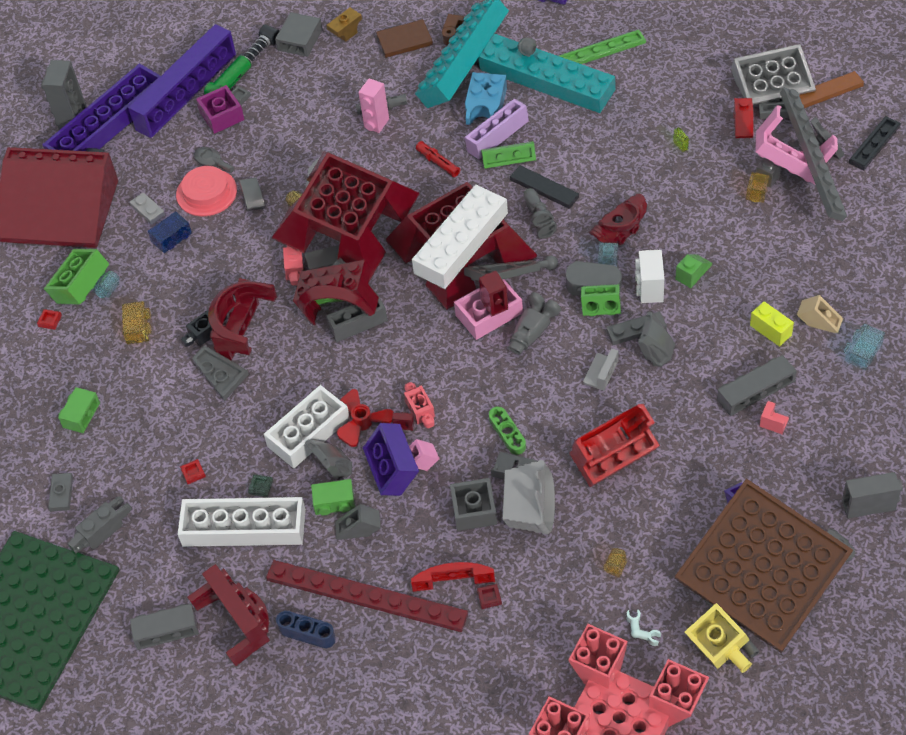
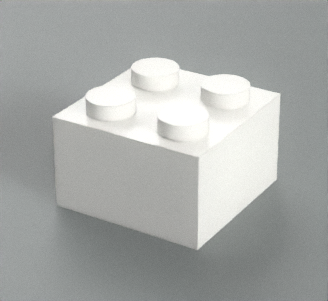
M662 250L639 251V258L635 259L636 295L640 296L641 303L663 302L664 270Z

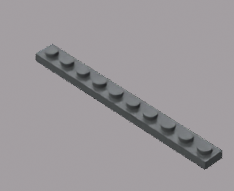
M783 87L780 95L826 213L830 218L843 221L847 217L844 205L841 202L799 93L794 89Z

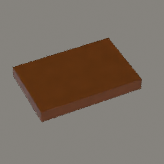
M423 19L376 32L385 58L433 45L432 38Z

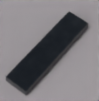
M885 116L851 156L848 163L864 171L897 132L901 123Z
M521 165L510 175L511 181L527 189H534L539 195L568 209L579 198V193Z

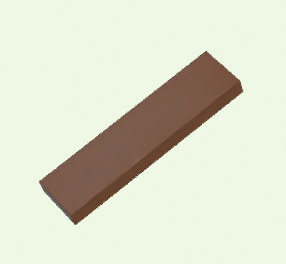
M854 71L816 85L815 91L799 94L804 108L863 87L864 81Z

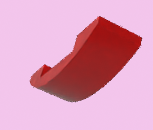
M454 562L434 566L411 578L413 592L432 590L433 582L474 577L475 584L495 582L494 569L470 562Z

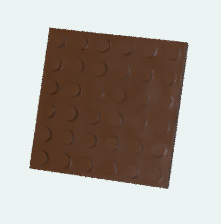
M746 478L677 572L674 579L711 605L717 603L730 618L782 653L849 558L853 549Z

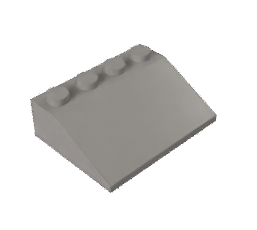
M801 44L735 58L731 67L736 85L744 98H752L753 105L781 99L780 91L783 87L794 89L799 94L816 90Z

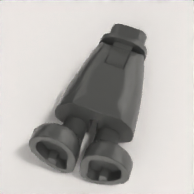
M532 292L528 297L531 308L524 309L510 339L511 343L508 349L518 355H521L523 350H527L550 325L549 319L559 315L561 312V307L557 302L548 300L545 304V300L540 294Z

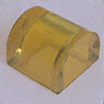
M619 548L611 550L603 566V569L608 574L616 577L621 576L627 563L625 550Z

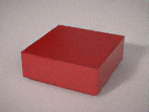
M43 309L37 325L38 327L55 330L62 314L58 311Z
M198 459L180 466L187 484L206 477Z

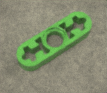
M492 408L489 411L490 423L512 454H522L526 450L525 438L504 408ZM497 414L498 416H501L502 422L500 423L498 417H495L494 415ZM506 427H509L513 430L510 434H504L502 432V430ZM514 437H515L516 443H517V444H520V447H517L516 445H514V442H513V438H514Z

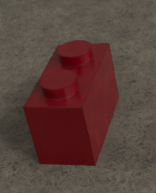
M493 271L479 277L481 301L491 317L508 310L507 286L498 272Z

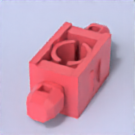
M287 246L283 248L286 280H290V284L294 286L298 284L301 271H304L302 252Z
M412 382L405 384V402L411 414H413L416 423H423L426 428L433 427L434 407L422 385L417 388Z

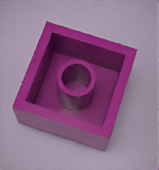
M227 85L196 99L200 114L214 134L245 120L240 103Z

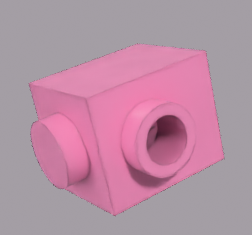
M416 439L409 446L418 469L428 471L440 459L432 443Z

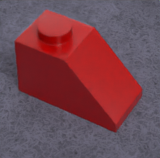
M734 98L735 138H753L752 98Z

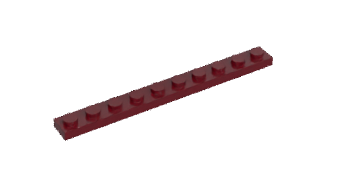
M273 560L266 576L267 581L458 632L463 631L468 617L467 610Z

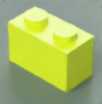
M766 302L761 303L751 312L750 326L779 347L792 336L794 322Z

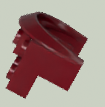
M365 260L301 271L293 302L298 306L310 324L316 325V316L321 307L315 300L327 298L344 300L358 306L366 314L372 316L375 314L379 297L368 284L372 268Z
M239 278L238 282L225 287L215 296L209 307L208 318L212 327L210 337L214 344V350L230 361H232L235 353L250 355L252 348L249 347L248 338L244 337V334L259 305L258 298L275 302L277 295L273 284ZM229 312L228 322L226 325H223L224 319Z
M215 564L202 573L207 583L187 598L197 611L217 600H221L246 636L244 640L226 652L233 664L237 666L270 641L267 637L269 632V615L264 602L257 594L249 590L248 587L243 588L240 583L235 584L224 568L220 570Z

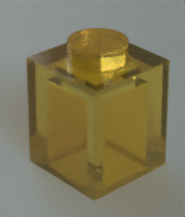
M751 172L746 200L764 203L770 175Z

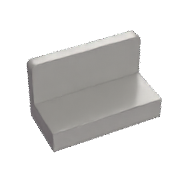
M611 348L608 356L597 353L583 380V384L605 391L618 363L619 351Z

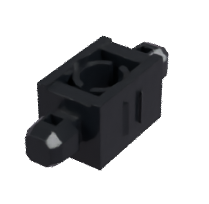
M209 310L186 325L188 333L181 338V343L185 347L194 344V341L201 347L211 339L212 327L208 318Z

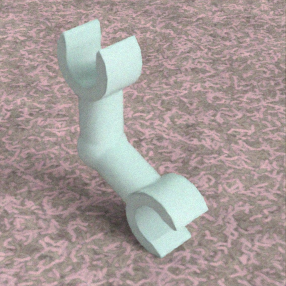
M628 610L626 619L631 625L632 637L648 640L650 645L658 646L659 641L651 637H661L660 631L652 630L647 632L640 630V611L637 610V617L633 618Z

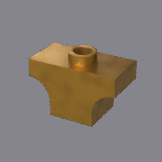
M349 7L326 25L327 30L347 42L358 33L357 27L362 20V15Z

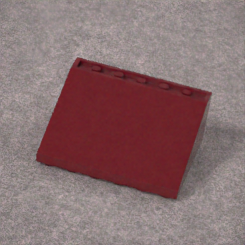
M7 147L2 162L0 178V242L97 248L118 184V178L109 153Z

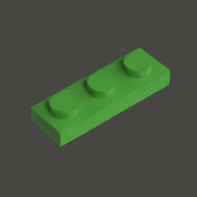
M533 141L481 150L484 169L536 160Z

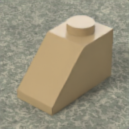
M820 295L802 300L797 316L808 326L832 333L839 332L843 320Z

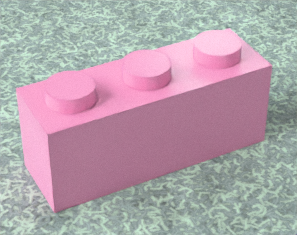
M369 78L359 91L364 128L380 133L389 120L384 83Z

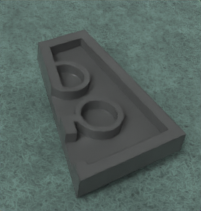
M203 346L192 358L194 364L224 401L249 375L248 370L206 346Z

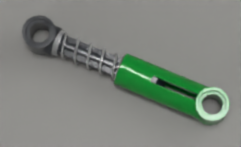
M264 24L259 30L258 41H255L247 49V52L243 53V56L239 55L214 83L209 82L204 89V95L225 85L231 89L251 68L252 61L256 60V56H260V52H263L265 47L271 44L276 45L275 39L280 30Z

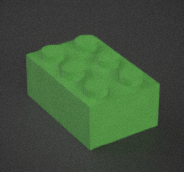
M73 249L44 290L57 304H81L85 301L90 290L95 287L98 279L105 273L109 263L97 249Z

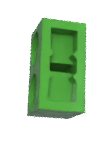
M619 284L583 286L581 288L583 316L621 314Z

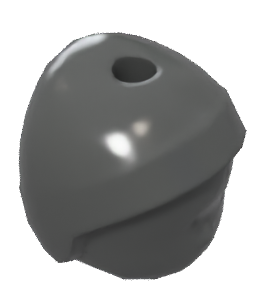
M524 37L519 41L518 50L524 56L530 57L536 51L535 39Z

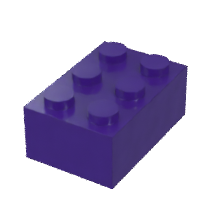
M380 423L363 446V450L380 495L401 496L418 474V466L401 425Z

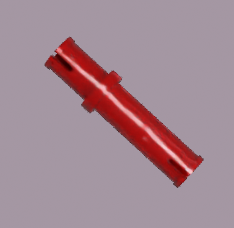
M423 141L418 142L415 148L416 151L423 154L428 161L434 162L454 178L459 175L460 168L439 154L437 149L429 147Z

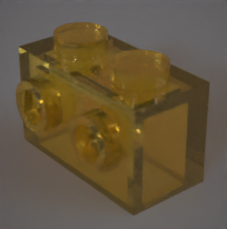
M144 301L122 304L123 335L127 345L149 341V334L152 333V328L148 319H151L150 308H146Z

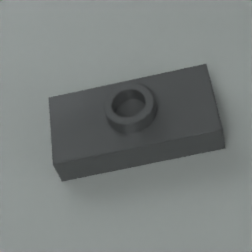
M72 473L52 474L48 507L50 512L70 510L73 484Z

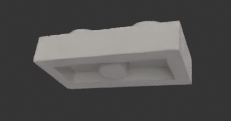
M141 193L129 202L130 206L151 225L165 216L164 210L145 193Z

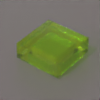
M681 128L674 129L673 142L682 152L688 150V136Z

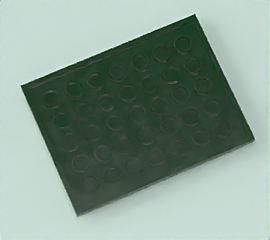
M17 531L12 532L0 552V698L40 712L119 573L120 569L118 566L78 552L75 554L72 550Z

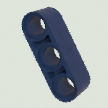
M282 611L276 616L279 632L285 637L321 648H330L336 642L333 626L328 622L291 611ZM291 622L289 625L283 626L284 623ZM304 628H310L308 631H302ZM323 634H329L327 637H321Z

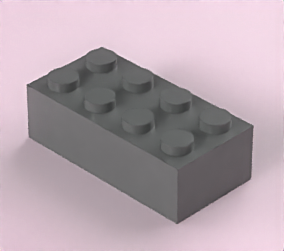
M51 60L49 67L46 68V75L42 80L41 86L45 91L51 113L54 115L55 124L60 130L87 106L71 61Z

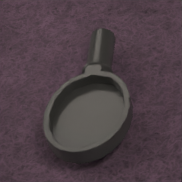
M200 147L195 150L194 157L200 165L218 166L230 173L234 171L233 166L221 160L217 150L211 147Z

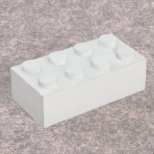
M320 385L264 433L267 447L292 468H295L312 453L305 444L307 440L325 442L350 420L348 407Z

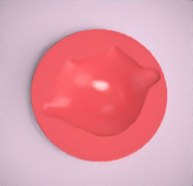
M201 166L185 175L177 188L176 199L181 209L191 215L211 216L224 211L233 203L237 195V185L234 178L227 172L214 166Z

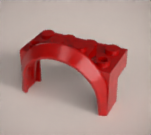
M644 404L632 407L574 440L572 451L569 454L589 487L610 477L655 451L660 446L650 431L651 426L655 422ZM620 427H622V428L624 429L625 433H626L627 436L629 437L628 440H627V438L625 437V435L623 434V432H622V430L620 429Z

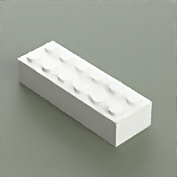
M475 184L412 259L414 274L446 289L508 214L507 199Z
M302 497L182 499L178 537L182 547L303 545L306 509Z

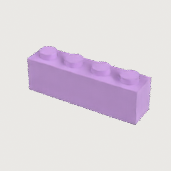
M513 99L464 137L467 152L480 160L482 158L481 150L497 147L529 121L526 105Z

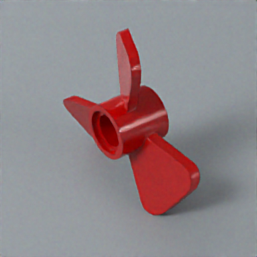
M356 389L350 390L340 399L348 407L352 421L337 430V435L340 440L351 447L358 445L361 431L370 428L372 421L379 423L393 422V410L385 409L370 413L367 405L360 404L359 394Z

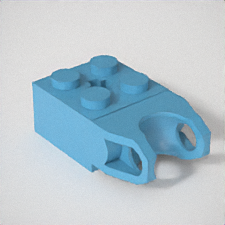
M472 72L465 101L466 125H470L477 117L489 119L503 108L507 91L506 75Z

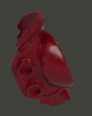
M642 194L631 196L628 200L619 204L613 211L605 214L602 220L598 221V225H595L589 231V234L595 236L604 246L609 247L610 244L615 246L622 245L631 234H635L639 230V223L647 210L645 197ZM618 216L623 219L620 223L615 222Z

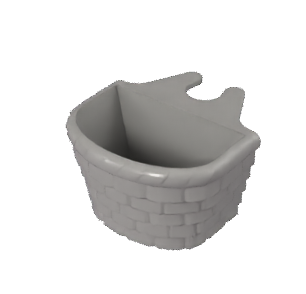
M539 460L538 462L518 466V468L505 470L503 521L509 528L534 531L535 533L545 535L551 533L555 513V490L552 472L543 460Z

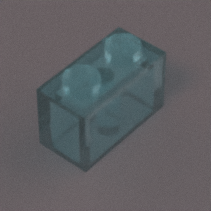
M864 323L860 330L856 329L852 337V343L848 342L844 349L846 354L845 362L866 371L883 344L885 332Z

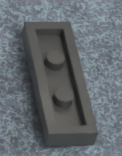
M660 311L654 313L667 330V325ZM647 315L606 327L612 345L640 338Z

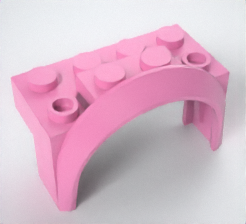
M777 105L756 131V153L762 158L769 159L775 165L782 166L790 173L802 177L805 181L815 184L803 151H797L771 134L783 119L780 116V109L782 107ZM834 135L819 146L826 163L838 150L837 138Z

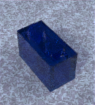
M175 211L148 230L151 242L163 253H166L182 240L187 239L192 234L189 222Z

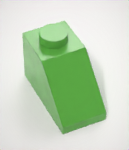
M687 254L676 266V280L692 288L712 266V262L697 254Z

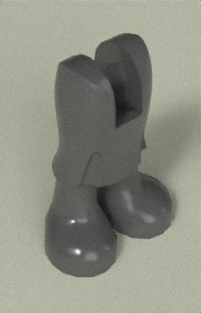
M526 189L523 195L527 208L533 214L531 219L532 223L538 227V237L541 239L551 237L557 228L553 215L546 209V205L541 202L538 193L534 189Z

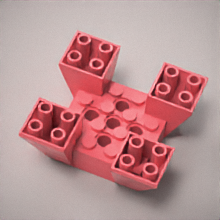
M587 624L569 658V663L585 684L581 696L575 707H571L549 696L529 735H665L668 727L691 717L709 677L668 659L653 687L620 672L628 641ZM625 702H631L633 704L626 705ZM596 711H602L603 713H602V714H596L595 712H596ZM621 720L623 723H616L615 721ZM641 729L644 732L638 733L635 730Z

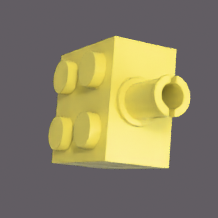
M717 603L685 631L689 639L717 669L729 659L742 673L751 667L752 663L739 651L749 641V638Z

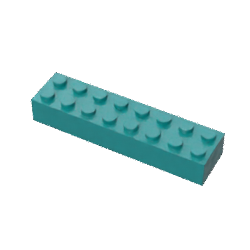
M501 0L477 2L471 7V12L464 17V22L456 29V34L449 39V44L441 51V56L434 61L433 68L426 73V78L418 85V90L415 92V95L427 108L450 101L509 12Z
M497 34L493 35L478 57L480 70L484 72L506 75V80L597 113H601L616 90L615 76L537 48L530 57L524 56L518 50L519 42Z

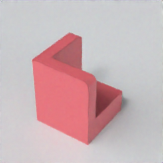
M768 401L761 415L760 427L783 434L789 418L775 413V403Z

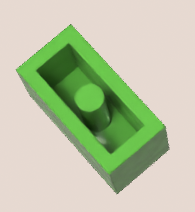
M75 387L72 394L68 396L65 407L59 413L58 418L63 428L84 433L100 404L96 392Z
M351 479L311 485L313 507L316 515H328L333 512L345 513L355 508Z

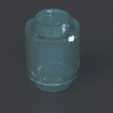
M112 271L104 273L94 286L95 293L101 298H109L119 285V276Z

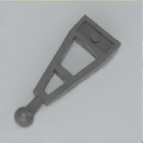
M550 255L542 261L528 260L464 267V275L471 277V280L479 281V277L497 271L503 280L539 271L540 268L554 270L558 266V259Z

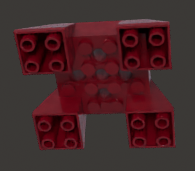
M323 151L307 178V181H309L308 186L302 196L288 209L272 239L305 253L317 232L322 233L340 242L337 260L341 258L345 263L365 260L372 268L369 278L370 282L386 254L385 249L371 230L381 214L402 222L411 211L420 193Z
M467 181L407 215L386 238V242L405 264L414 258L473 186ZM503 219L464 267H469V264L486 254H489L496 263L533 260L537 257V254ZM464 267L446 289L428 280L426 282L427 289L446 310L453 307L455 301L476 290L474 280L464 275Z

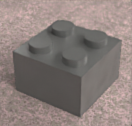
M490 478L450 484L457 531L497 525Z

